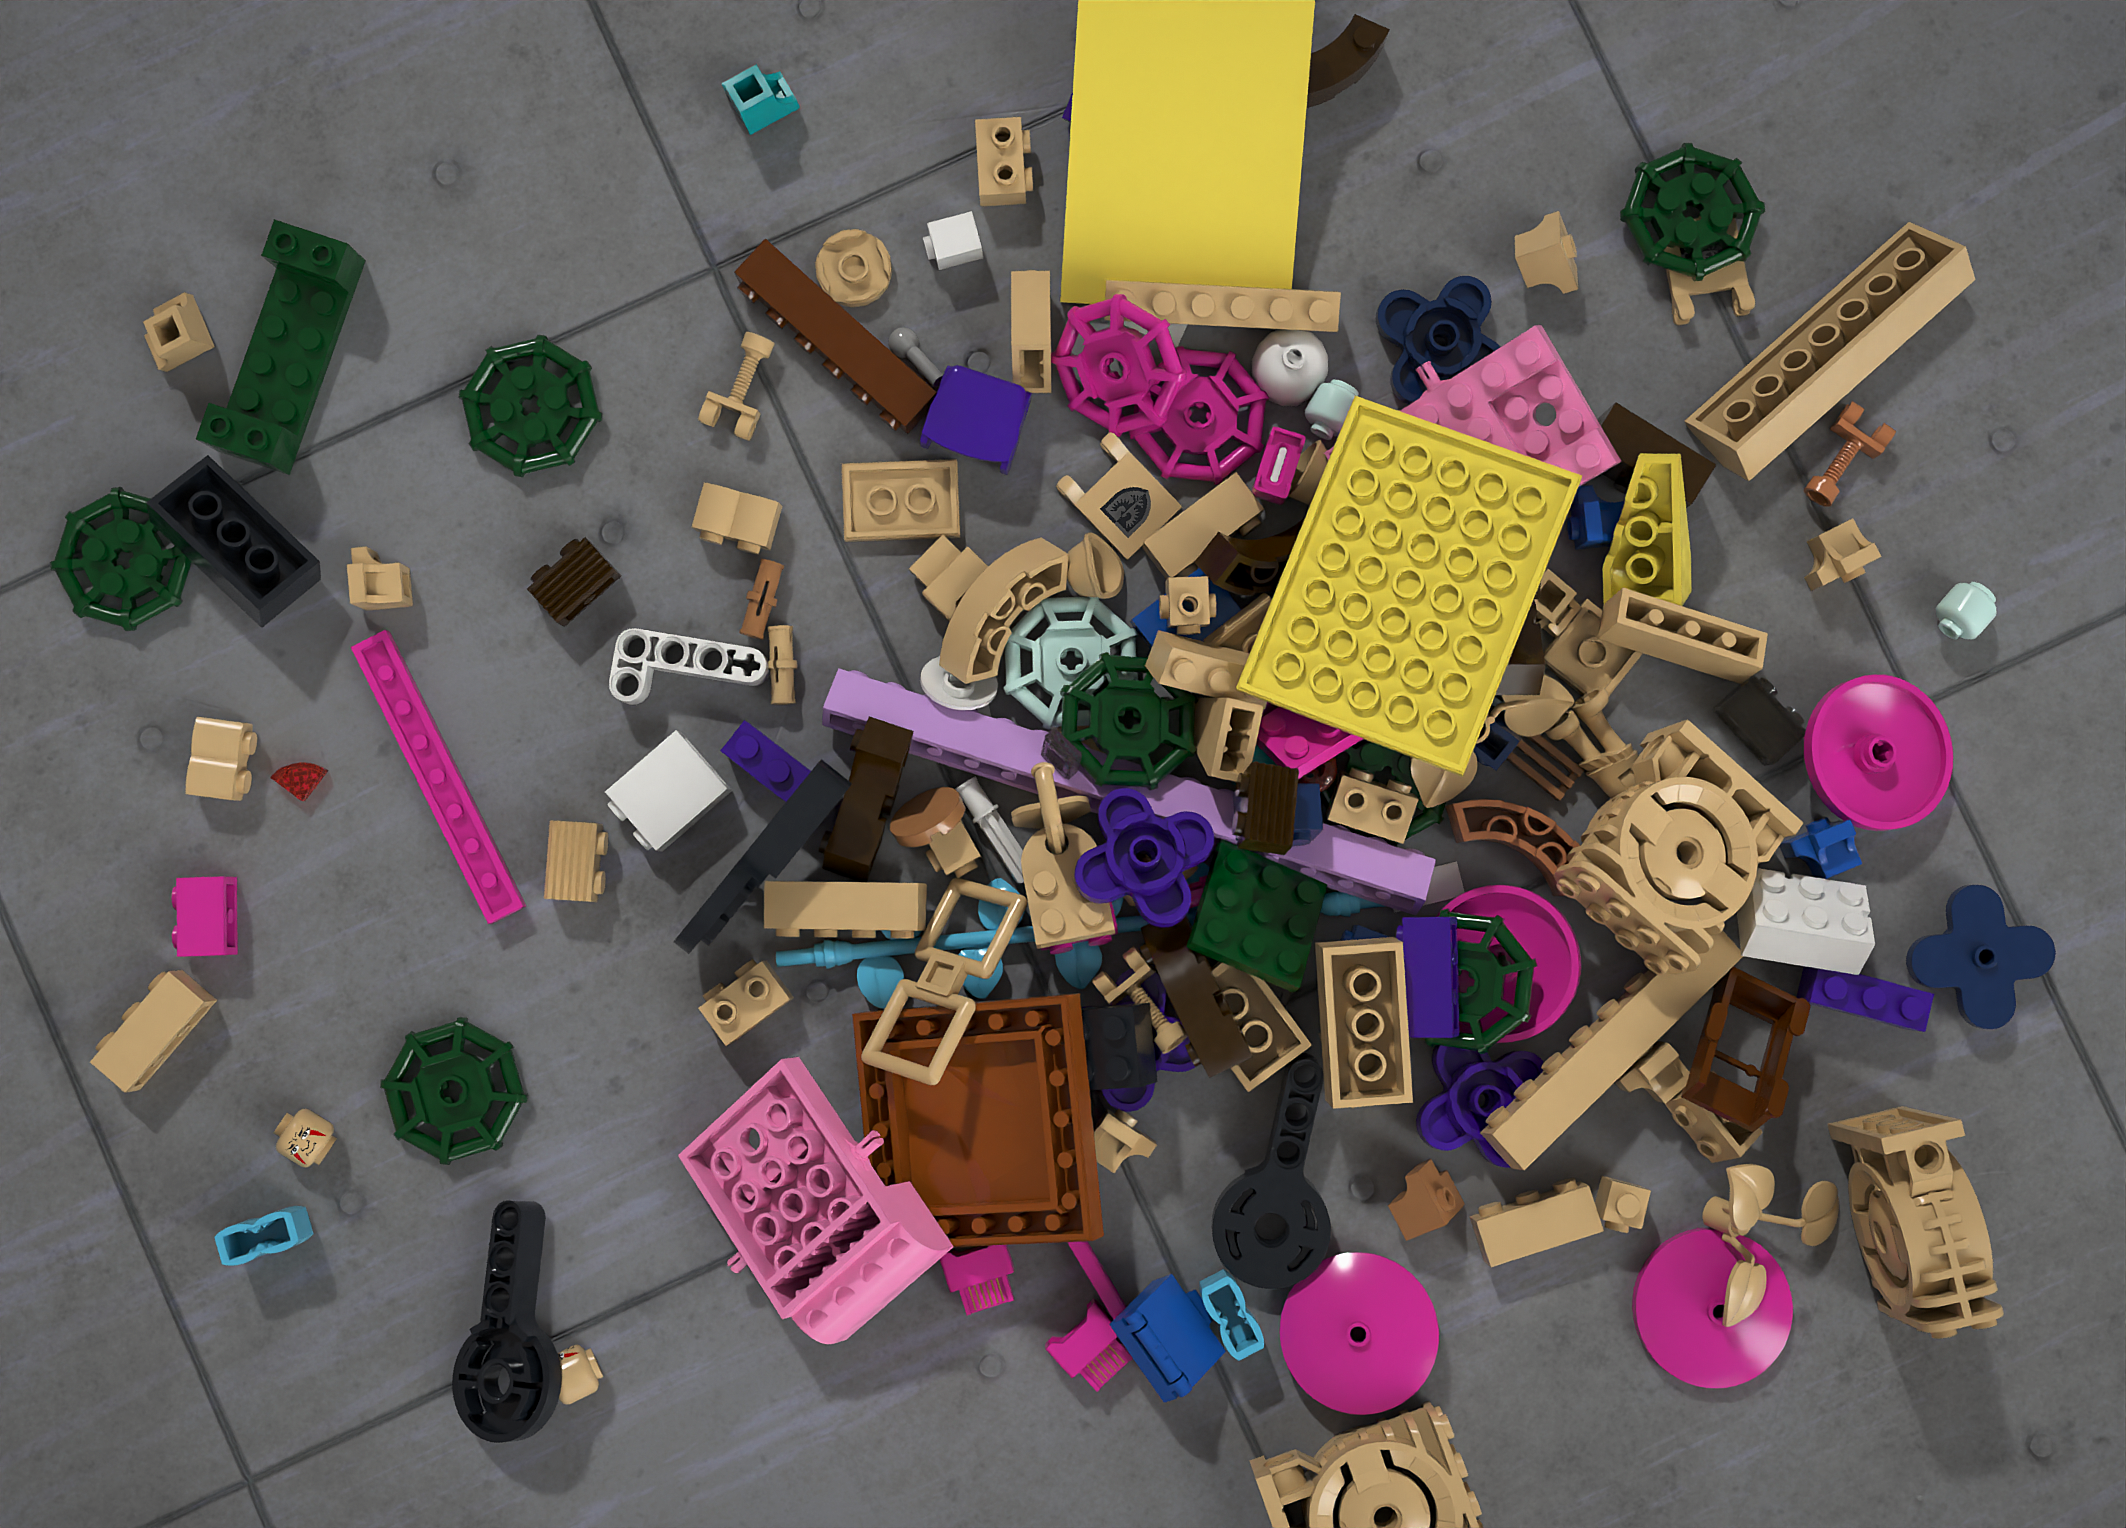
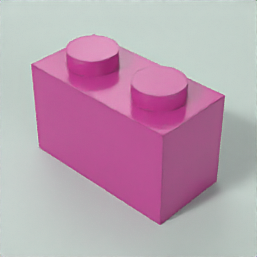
M237 877L176 878V886L172 890L171 900L173 908L177 910V925L174 926L172 931V943L174 948L177 949V957L238 955Z

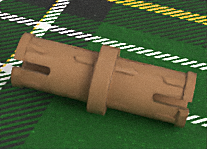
M767 559L760 560V567L753 589L748 591L746 596L749 603L742 628L739 631L740 634L763 640L771 608H775L778 600L775 599V594L782 570L784 569L783 564ZM765 583H767L768 585L763 598L759 616H757L756 612L762 596L763 588Z

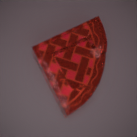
M300 762L281 767L270 778L300 801H306L329 770L317 764Z

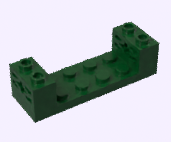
M274 219L261 254L264 259L276 268L227 408L208 403L196 440L218 452L290 475L366 260L348 243Z

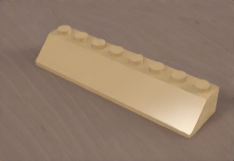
M1908 222L1685 420L1686 426L1722 466L1750 481L1975 281L1966 246Z

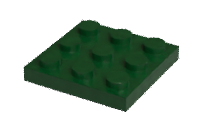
M1222 839L1216 844L1186 948L1294 993L1300 988L1328 884L1249 850L1237 848V845Z

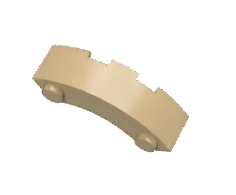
M1041 537L1013 548L988 566L966 591L952 615L942 641L939 666L965 684L998 676L1000 659L1004 647L1012 634L1009 626L1023 609L1030 611L1047 597L1066 590L1069 554Z

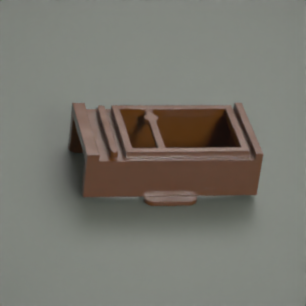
M1732 967L1713 986L1714 992L1687 1084L1683 1088L1681 1097L1754 1132L1769 1119L1779 1118L1783 1114L1789 1085L1782 1077L1793 1036H1800L1804 1033L1811 1006L1804 998H1797L1736 967ZM1729 1004L1772 1024L1760 1071L1752 1064L1747 1065L1716 1050L1727 1018ZM1716 1057L1745 1071L1749 1077H1757L1754 1092L1711 1072L1713 1058Z

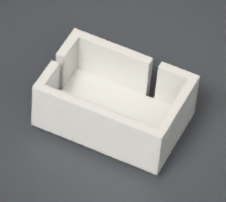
M1757 868L1751 893L1746 902L1737 911L1741 956L1859 975L1875 946L1872 921L1870 917H1867L1870 909L1866 886L1792 874L1790 879L1785 878L1784 872Z

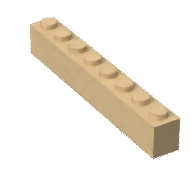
M1723 930L1720 934L1711 936L1714 942L1708 952L1698 954L1701 964L1697 970L1679 974H1665L1663 976L1648 970L1645 974L1638 973L1632 977L1624 986L1626 992L1617 1001L1612 999L1605 1003L1596 1013L1599 1018L1590 1027L1586 1025L1577 1030L1569 1039L1571 1045L1562 1054L1557 1052L1549 1057L1541 1067L1544 1071L1534 1081L1529 1079L1520 1085L1514 1092L1516 1098L1506 1108L1501 1106L1486 1119L1488 1126L1480 1134L1512 1169L1525 1170L1743 957L1741 956V950Z

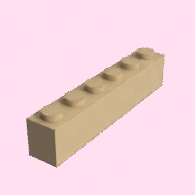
M1106 280L1105 300L1113 298L1115 294H1124L1128 301L1160 320L1166 319L1169 324L1338 332L1341 292ZM1110 315L1104 317V320L1110 321ZM1124 317V321L1132 322V321H1130L1129 319H1127V318Z

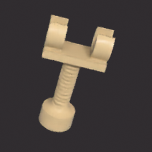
M752 332L745 333L740 347L745 350L746 356L744 357L745 360H743L744 364L740 367L741 371L738 372V378L734 382L735 385H733L734 389L731 390V396L726 398L708 391L698 418L701 423L714 427L720 416L721 408H727L741 414L734 434L737 437L750 441L761 413L757 409L744 405L742 400L745 399V393L749 389V382L753 379L752 375L756 371L755 368H757L758 361L762 358H769L775 344L774 342Z
M1133 946L1122 955L1135 972L1120 986H1117L1112 978L1102 971L1092 979V982L1111 1005H1116L1127 995L1130 996L1135 1004L1150 1002L1152 1026L1157 1032L1154 1042L1162 1053L1165 1054L1181 1044L1188 1035L1179 1021L1175 1023L1167 1022L1165 1016L1155 1006V1003L1150 1000L1151 998L1148 997V994H1145L1146 992L1140 984L1156 971L1147 964L1142 953Z

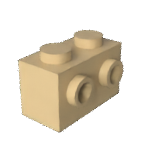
M1021 117L976 119L980 206L1026 204V191H1033L1032 167L1024 168L1023 154L1031 153L1030 130H1022Z
M1351 767L1350 773L1340 770L1325 814L1327 819L1404 844L1419 800L1415 794L1410 793L1411 786L1389 779L1387 785L1372 781L1374 774Z
M752 959L735 972L738 979L729 986L725 987L721 982L703 995L706 1003L698 1009L725 1046L738 1040L794 998L767 960L757 964Z
M1683 1089L1665 1104L1672 1113L1675 1122L1686 1130L1697 1144L1699 1152L1708 1158L1711 1163L1741 1158L1763 1133L1760 1128L1751 1132L1682 1098Z

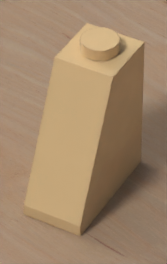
M1011 271L1013 383L1022 386L1025 391L1031 393H1051L1050 271Z
M1197 698L1194 722L1196 753L1208 776L1237 782L1239 773H1244L1253 761L1264 706L1231 698Z

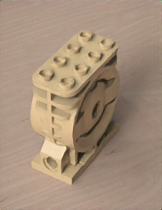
M1687 719L1646 735L1640 744L1644 750L1633 764L1636 785L1611 798L1600 807L1590 821L1587 830L1581 836L1583 844L1571 849L1567 855L1569 863L1560 866L1554 873V878L1557 882L1556 886L1561 893L1569 898L1576 899L1586 908V914L1592 920L1607 926L1616 934L1615 939L1618 943L1627 949L1634 950L1645 960L1644 964L1649 970L1661 976L1697 970L1701 964L1698 954L1706 953L1711 949L1714 942L1711 936L1720 934L1725 927L1724 921L1733 916L1746 902L1755 882L1758 864L1768 862L1783 839L1796 835L1803 825V822ZM1652 798H1656L1662 806L1671 803L1679 809L1666 812ZM1677 848L1681 853L1682 861L1677 857ZM1697 897L1702 898L1699 904L1689 906L1680 905L1666 899L1688 900Z
M1901 1106L1827 1124L1832 1140L1844 1142L1851 1145L1855 1163L1850 1169L1848 1180L1850 1210L1858 1243L1872 1276V1285L1883 1296V1298L1877 1301L1879 1311L1901 1321L1903 1324L1916 1328L1917 1331L1931 1333V1337L1936 1339L1952 1337L1957 1334L1956 1329L1971 1326L1973 1329H1985L1996 1326V1319L2002 1317L2004 1312L2000 1304L1984 1298V1296L1993 1294L1998 1290L1996 1281L1992 1279L1993 1259L1985 1219L1966 1173L1957 1159L1948 1150L1946 1140L1965 1136L1961 1119Z
M1430 1401L1421 1403L1422 1408L1411 1412L1407 1409L1399 1411L1400 1416L1389 1420H1386L1385 1417L1377 1419L1378 1424L1362 1425L1343 1431L1325 1443L1314 1458L1294 1449L1269 1459H1265L1263 1455L1249 1460L1273 1528H1334L1333 1508L1337 1495L1345 1484L1340 1467L1345 1463L1348 1465L1352 1481L1344 1489L1339 1501L1338 1521L1340 1528H1430V1510L1422 1490L1408 1475L1395 1469L1386 1468L1380 1450H1389L1395 1466L1411 1471L1427 1485L1436 1507L1435 1528H1483L1480 1519L1476 1520L1477 1516L1482 1515L1474 1492L1470 1491L1467 1482L1462 1480V1478L1468 1476L1464 1461L1460 1453L1456 1452L1453 1443L1449 1444L1448 1441L1454 1438L1450 1422L1446 1414L1443 1415L1440 1406L1433 1407ZM1302 1466L1307 1468L1306 1473H1304ZM1301 1500L1304 1523L1295 1526L1288 1523L1283 1506ZM1387 1506L1393 1509L1392 1517L1387 1522L1379 1523L1374 1520V1514L1379 1508Z

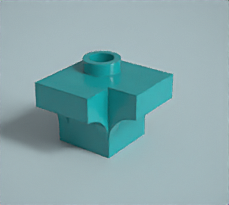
M756 64L721 83L750 135L800 108L796 97L780 71L773 74H763Z

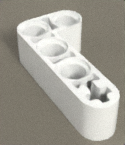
M628 629L623 631L616 641L609 689L616 699L629 705L642 703L650 693L654 670L758 686L764 683L770 675V670L768 669L769 660L759 650L751 647L643 629ZM637 638L644 639V653L639 657L631 658L628 653V646L631 641ZM673 645H682L684 649L683 658L676 664H669L666 660L667 650ZM711 651L721 652V665L715 670H706L704 666L705 656ZM754 658V661L760 665V669L753 670L751 676H749L748 672L741 667L733 666V659L739 663L748 664ZM629 676H635L639 682V687L633 695L625 696L621 691L622 682Z

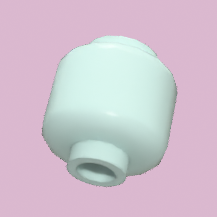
M1333 379L1330 383L1320 384L1305 409V417L1312 425L1310 430L1325 440H1331L1333 436L1338 437L1354 396H1358L1359 392L1351 385L1340 380Z
M1977 582L1956 584L1935 608L1936 616L1940 621L1938 624L1939 629L1951 639H1958L1959 637L1975 639L1997 614L1994 594L1984 585Z

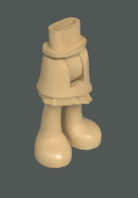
M1598 687L1574 701V704L1571 706L1572 710H1567L1554 726L1545 733L1552 740H1566L1583 759L1578 763V766L1586 769L1585 774L1592 778L1610 798H1613L1631 786L1636 785L1633 764L1639 756L1637 750H1633L1632 744L1626 745L1606 720L1602 709L1609 701V694L1604 687ZM1577 716L1599 740L1605 749L1604 753H1600L1580 727ZM1652 798L1661 806L1656 798Z

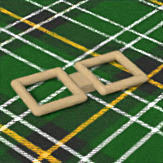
M953 878L950 881L915 949L916 958L927 962L918 982L908 979H902L898 982L862 1052L861 1058L865 1064L928 1085H936L940 1081L976 1009V1003L973 999L958 995L967 975L982 979H989L993 975L1027 907V898L1017 893L961 878ZM961 895L1008 907L982 961L934 948ZM908 997L956 1011L929 1067L881 1052Z

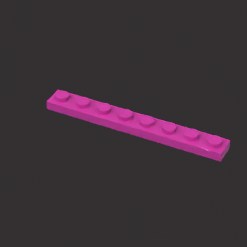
M383 630L352 646L351 649L487 923L493 924L526 907L390 631Z

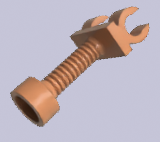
M1853 401L1850 405L1847 404L1830 428L1831 431L1846 440L1845 444L1824 473V476H1813L1804 489L1807 497L1822 506L1829 507L1834 502L1840 492L1836 483L1859 450L1874 459L1883 453L1885 447L1896 433V430L1885 423L1879 426L1871 437L1854 427L1853 425L1862 415L1864 408Z

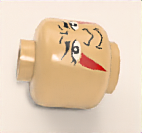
M306 1108L299 1110L295 1116L286 1113L273 1132L280 1137L276 1143L277 1152L301 1167H309L313 1162L319 1165L337 1139L332 1136L334 1132L333 1124Z
M573 1345L559 1352L558 1356L562 1375L559 1400L563 1404L569 1405L596 1392L599 1387L598 1379L602 1378L603 1374L591 1348L584 1350L580 1345Z

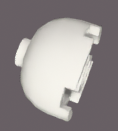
M1278 329L1269 333L1258 344L1251 362L1253 380L1262 391L1267 393L1269 401L1281 406H1298L1304 401L1311 399L1318 386L1325 382L1328 374V355L1322 342L1312 332L1307 330Z

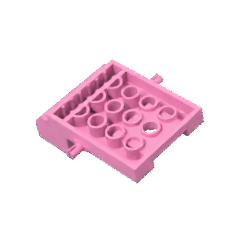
M1542 325L1533 326L1451 379L1441 381L1431 362L1424 363L1416 369V372H1418L1427 390L1424 391L1418 400L1404 409L1398 410L1582 475L1579 486L1621 462ZM1543 403L1551 404L1556 410V419L1549 426L1541 425L1536 419V410ZM1334 446L1324 452L1328 460Z
M799 1057L785 1058L773 1066L688 1145L678 1157L738 1249V1252L727 1261L728 1266H732L730 1269L734 1273H740L748 1265L782 1319L791 1317L797 1326L812 1339L823 1344H835L847 1340L954 1246L910 1181L885 1186L871 1166L868 1156L884 1144L883 1138H878L881 1135L877 1131L872 1130L860 1143H857ZM752 1129H755L760 1136V1145L757 1150L749 1142Z

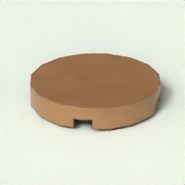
M950 787L930 789L915 796L894 814L890 822L892 835L901 846L918 847L929 844L933 841L932 835L940 831L943 836L960 822L965 812L962 797L958 791Z

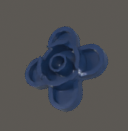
M1472 276L1453 278L1444 286L1437 299L1433 301L1425 299L1414 291L1405 289L1393 291L1381 301L1376 312L1377 328L1385 339L1402 349V354L1390 375L1392 391L1402 402L1410 405L1418 400L1424 391L1427 390L1418 372H1416V369L1424 363L1430 361L1442 381L1453 378L1500 348L1495 341L1481 333L1480 326L1487 317L1492 303L1489 289L1481 280ZM1433 338H1443L1446 342V347L1438 345Z
M1965 885L1956 889L1947 901L1946 919L1948 929L1943 934L1927 935L1917 939L1907 952L1906 965L1911 977L1922 986L1929 988H1954L1956 990L1958 1010L1968 1024L1981 1029H1997L2007 1024L2014 1015L2016 1008L2014 982L2016 980L2037 978L2047 973L2055 960V945L2049 934L2041 928L2035 926L2008 927L2006 925L2003 902L1993 889L1984 885ZM1981 951L1983 952L1982 963L1979 960V954Z

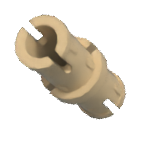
M769 626L770 661H768V669L770 670L771 704H796L794 669H797V661L793 660V626Z

